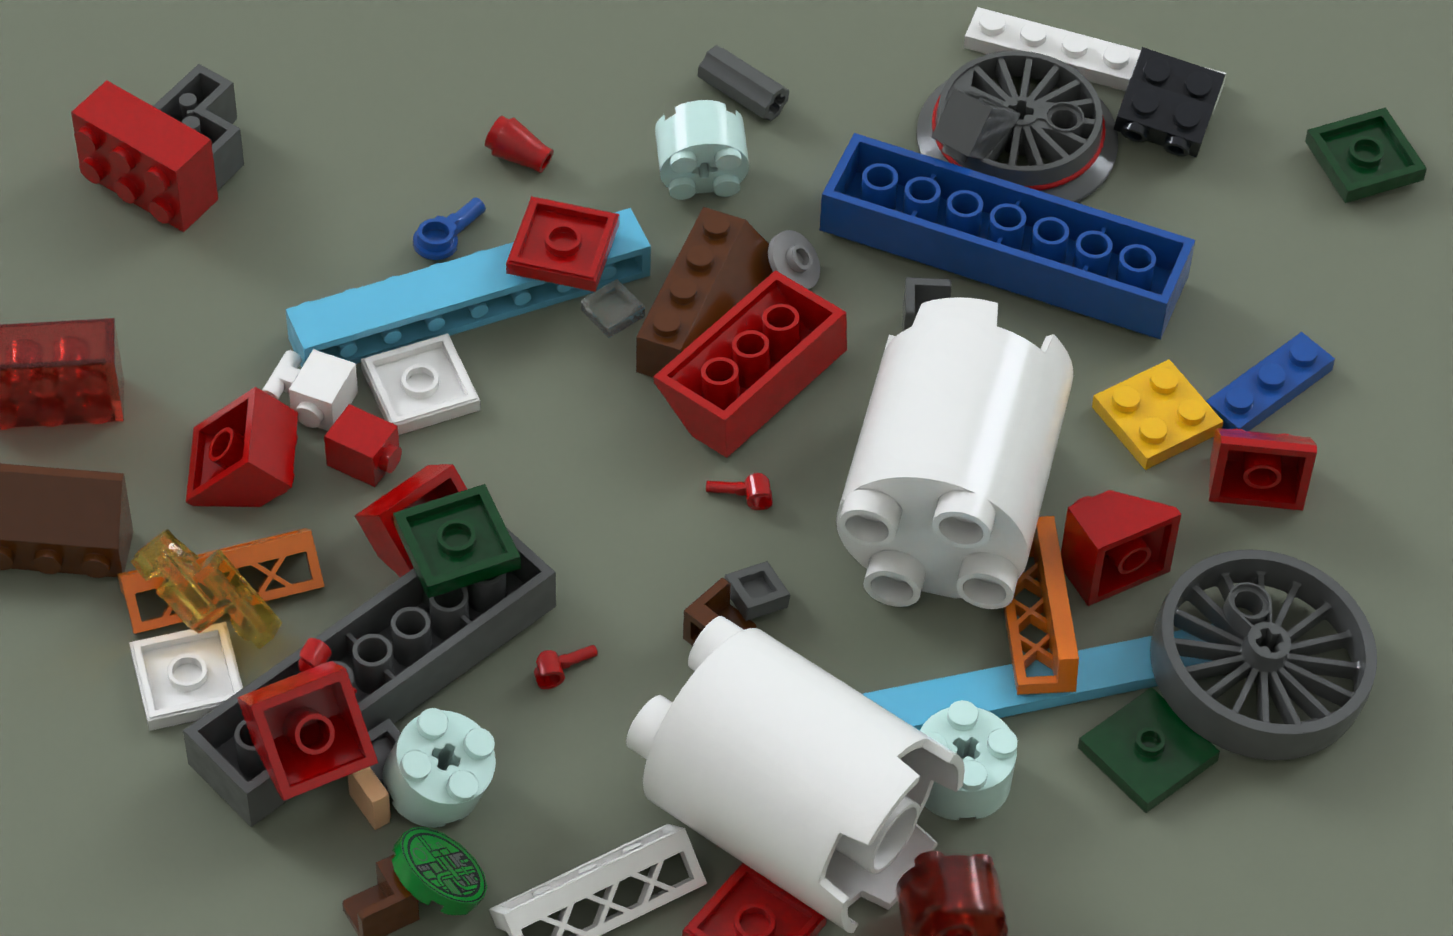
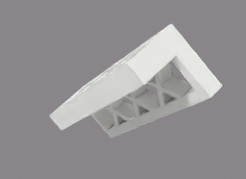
M666 824L490 908L489 911L496 928L506 931L509 936H523L521 929L539 920L555 925L551 936H562L564 929L573 932L569 936H601L706 885L707 882L686 829ZM680 853L689 878L672 886L657 881L664 860ZM650 867L647 876L638 873ZM631 876L645 882L638 902L627 908L613 903L612 900L619 882ZM654 886L663 889L651 896ZM606 888L602 898L593 895ZM587 898L600 904L593 924L582 930L568 925L567 922L574 903ZM609 908L619 911L613 915L606 917ZM557 911H560L557 920L547 917Z

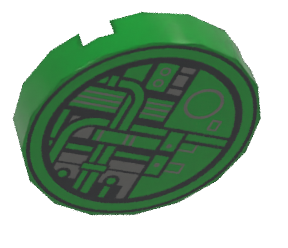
M413 827L404 832L394 844L392 849L396 854L392 859L394 872L402 885L420 902L429 905L434 901L444 906L440 912L447 915H466L473 911L484 898L487 890L484 872L476 859L460 843L446 834L430 828Z

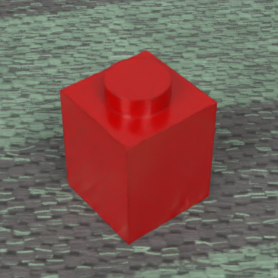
M351 404L345 408L324 436L327 466L373 487L377 486L386 472L392 473L401 459L402 449L399 447L398 426Z

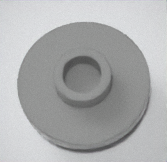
M785 230L775 235L768 247V259L772 271H778L808 290L814 287L820 276V262L812 244L802 234L792 230Z

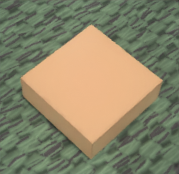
M367 767L348 775L349 795L374 830L390 823L389 793L373 770Z

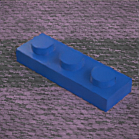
M1300 332L1207 399L1206 402L1223 420V429L1250 431L1331 372L1335 358L1303 332Z

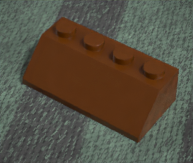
M706 207L702 208L636 337V372L650 377L656 375L773 273L768 259L769 243L746 219Z
M0 463V570L19 569L39 571L44 574H80L93 578H118L117 574L125 572L133 536V526L124 473Z

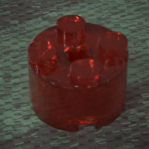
M927 851L918 855L914 859L915 866L904 873L899 879L896 886V895L904 936H1007L1008 924L998 873L991 856L987 854L944 856L939 851Z

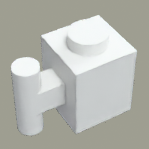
M313 349L300 370L297 368L302 362L301 356L294 351H286L262 391L277 400L283 391L289 393L290 408L298 412V421L307 427H318L328 431L345 408L352 404L358 393L356 363Z

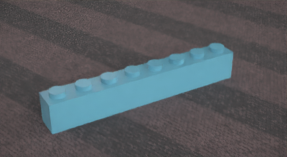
M631 208L614 212L620 214L619 227L596 292L650 276L651 245ZM512 242L287 308L285 310L288 339L294 352L298 353L302 358L301 368L313 349L357 364L361 362V359L447 333L451 336L594 292L506 274V262L514 243Z

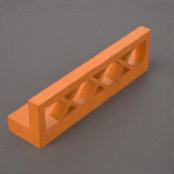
M1041 516L1038 518L1029 557H1034L1035 564L1018 578L1014 593L1015 597L1025 588L1041 599L1029 608L1013 597L1012 602L1008 606L1003 607L1017 695L1076 692L1079 656L1054 516ZM1029 624L1047 634L1037 644L1019 634ZM1035 660H1038L1051 668L1054 676L1026 677L1025 669Z
M307 528L117 574L134 634L325 587L312 531ZM305 552L311 579L291 584L276 575L286 556ZM276 559L270 570L258 564ZM251 565L266 574L256 593L243 595L228 586L237 570L241 567ZM229 571L222 582L211 576ZM204 577L219 586L207 605L196 607L181 598L188 584L193 579ZM272 579L284 585L266 590ZM181 583L175 594L164 588V586ZM157 589L172 598L161 616L141 621L135 596L136 593ZM225 590L236 596V598L219 601ZM177 602L188 608L187 610L171 613Z

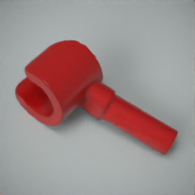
M762 473L749 475L745 482H706V492L736 494L738 496L746 495L747 505L753 510H765L773 504L769 479Z
M309 638L300 651V659L298 661L300 672L327 663L332 655L329 646L319 639Z
M590 645L560 656L553 650L541 652L537 657V667L534 670L537 685L541 689H552L559 686L565 679L563 669L596 657L598 655L595 645Z

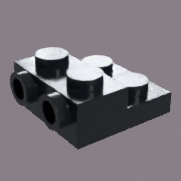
M1142 47L1117 114L1114 130L1121 132L1125 138L1134 142L1149 141L1161 145L1167 152L1176 156L1191 155L1197 157L1226 74Z

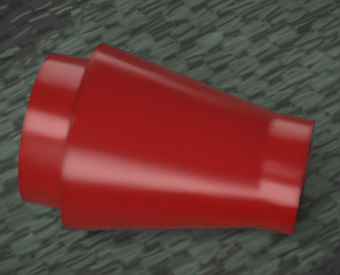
M500 116L492 125L485 140V147L492 150V156L532 168L539 173L545 170L554 153V150L544 145L515 117L508 119Z

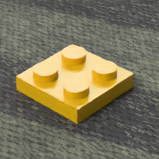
M1170 359L1093 396L1092 408L1144 470L1214 437L1216 428L1222 429L1223 420Z

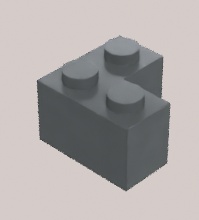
M198 64L166 93L154 107L211 139L218 190L244 166L241 130L233 125L237 120L234 83Z

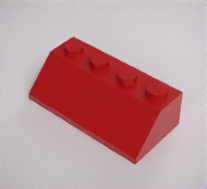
M775 270L654 375V384L690 435L728 458L847 351L846 311Z

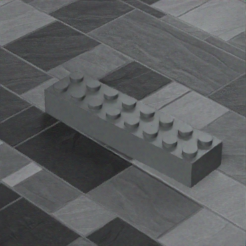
M508 528L507 530L521 557L520 569L428 598L413 568L315 637L328 645L332 651V655L327 662L333 661L346 668L351 684L357 690L355 696L367 731H370L389 718L395 724L556 607V572ZM303 646L183 730L188 764L250 827L290 799L283 801L253 745L237 697L301 673L298 661Z

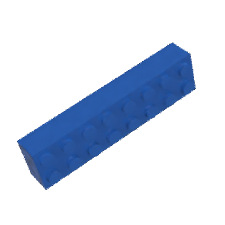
M857 133L853 134L822 193L820 231L1160 340L1188 279L1195 245L1194 239Z

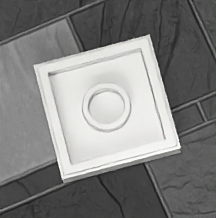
M448 333L361 359V370L383 418L398 426V435L481 410L480 399Z
M226 622L129 642L149 731L197 721L243 689Z

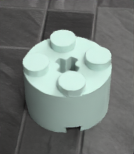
M697 100L676 106V114L665 120V115H663L657 121L655 136L660 177L664 185L669 188L671 197L685 200L694 196L695 193L711 192L721 197H729L740 191V183L749 171V159L744 122L737 110L733 114L726 110V104L719 101Z
M956 701L949 708L932 715L923 724L920 731L959 755L963 759L965 773L963 786L957 792L934 782L925 807L934 814L950 820L971 817L979 819L991 815L1003 805L1010 792L1017 758L1018 740L1016 735L998 716L987 710L977 708L969 701Z
M436 708L426 709L419 716L411 720L405 726L390 751L382 773L384 787L386 788L387 786L394 800L392 804L398 813L415 824L432 828L442 827L446 823L461 820L468 816L490 784L495 772V742L491 733L462 714Z

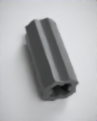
M715 45L706 52L703 61L698 66L699 78L770 122L780 115L782 108L788 102L789 89L718 45Z

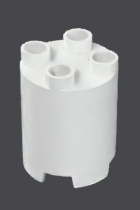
M961 297L942 298L924 302L919 308L912 327L902 331L897 336L890 334L888 336L836 517L837 531L843 545L867 569L863 583L865 591L873 599L883 604L895 607L910 606L919 600L921 591L955 599L962 598L966 602L980 608H1003L1012 602L1018 578L1022 575L1027 565L1072 387L1073 366L1067 350L1054 334L1046 336L1040 349L1025 338L997 327L998 303Z
M723 616L714 618L706 625L693 644L688 658V666L695 672L683 686L675 700L671 702L662 695L653 697L639 711L628 731L627 747L647 759L643 775L645 796L649 801L848 933H854L858 923L848 917L849 906L860 897H863L889 910L908 889L928 861L938 843L917 824L918 818L925 806L934 782L955 792L963 786L965 773L963 759L757 628L744 630Z

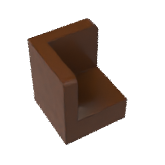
M721 578L684 610L683 639L693 646L706 625L718 616L725 617L744 630L757 628V626L751 620L745 621L740 612L730 604L731 583Z
M394 854L376 862L377 885L345 899L342 903L343 911L358 936H386L420 920L418 900L402 885L394 872L392 864Z

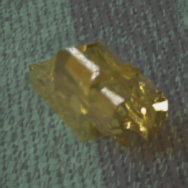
M166 529L144 545L130 561L145 581L153 577L158 578L161 576L164 578L162 584L156 590V594L165 600L187 627L198 634L228 613L231 616L230 621L237 634L246 641L251 640L258 649H261L274 639L283 623L220 549L198 564L196 562L198 555L180 542L169 529Z

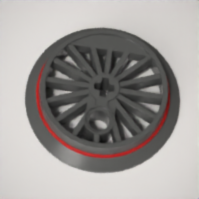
M1002 51L969 61L956 70L948 80L937 87L928 97L921 109L917 122L916 136L920 154L1076 203L1091 195L1103 184L1113 169L1118 153V132L1114 130L1115 121L1092 84L1072 66L1051 56L1035 52ZM1011 77H1022L1019 96ZM997 78L1000 87L992 79ZM1031 78L1040 80L1041 82L1028 97ZM1055 86L1059 88V89H1057V90L1051 92L1052 89H1053ZM954 88L983 94L1021 114L1015 125L984 159L968 157L966 162L959 161L943 153L941 150L944 144L931 138ZM1004 150L1010 153L1008 164L996 162ZM1018 155L1026 156L1029 166H1017ZM1042 158L1048 159L1051 163L1043 164Z

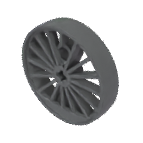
M1245 549L1227 551L1203 559L1190 567L1179 577L1166 595L1154 623L1150 644V659L1154 678L1161 694L1174 713L1194 732L1218 747L1242 756L1264 760L1301 758L1317 753L1336 742L1352 726L1361 713L1370 695L1377 669V649L1374 635L1366 616L1353 597L1338 582L1318 568L1297 558L1265 550ZM1214 586L1217 587L1225 601L1223 607H1219L1203 590ZM1265 586L1287 593V597L1274 623H1272V602L1265 590ZM1294 598H1299L1316 610L1287 632L1281 627ZM1185 601H1189L1213 625L1180 610L1179 607ZM1237 607L1245 608L1253 615H1246L1240 612ZM1322 620H1327L1338 633L1293 643ZM1173 626L1206 642L1174 638ZM1344 648L1348 651L1351 662L1312 657L1310 655ZM1180 656L1213 661L1185 667ZM1230 673L1207 691H1204L1196 682V680ZM1317 675L1351 679L1353 681V692ZM1246 678V682L1232 710L1215 700ZM1254 682L1256 683L1257 720L1239 714ZM1268 692L1284 724L1269 723ZM1309 692L1314 693L1340 706L1341 708L1337 711L1330 713ZM1291 700L1311 719L1301 722Z

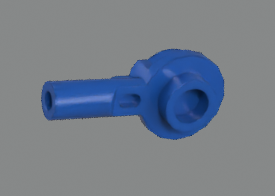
M473 198L456 213L450 214L447 218L437 216L422 222L413 236L415 251L420 256L430 260H441L452 256L458 246L457 234L485 212L484 203L479 198Z

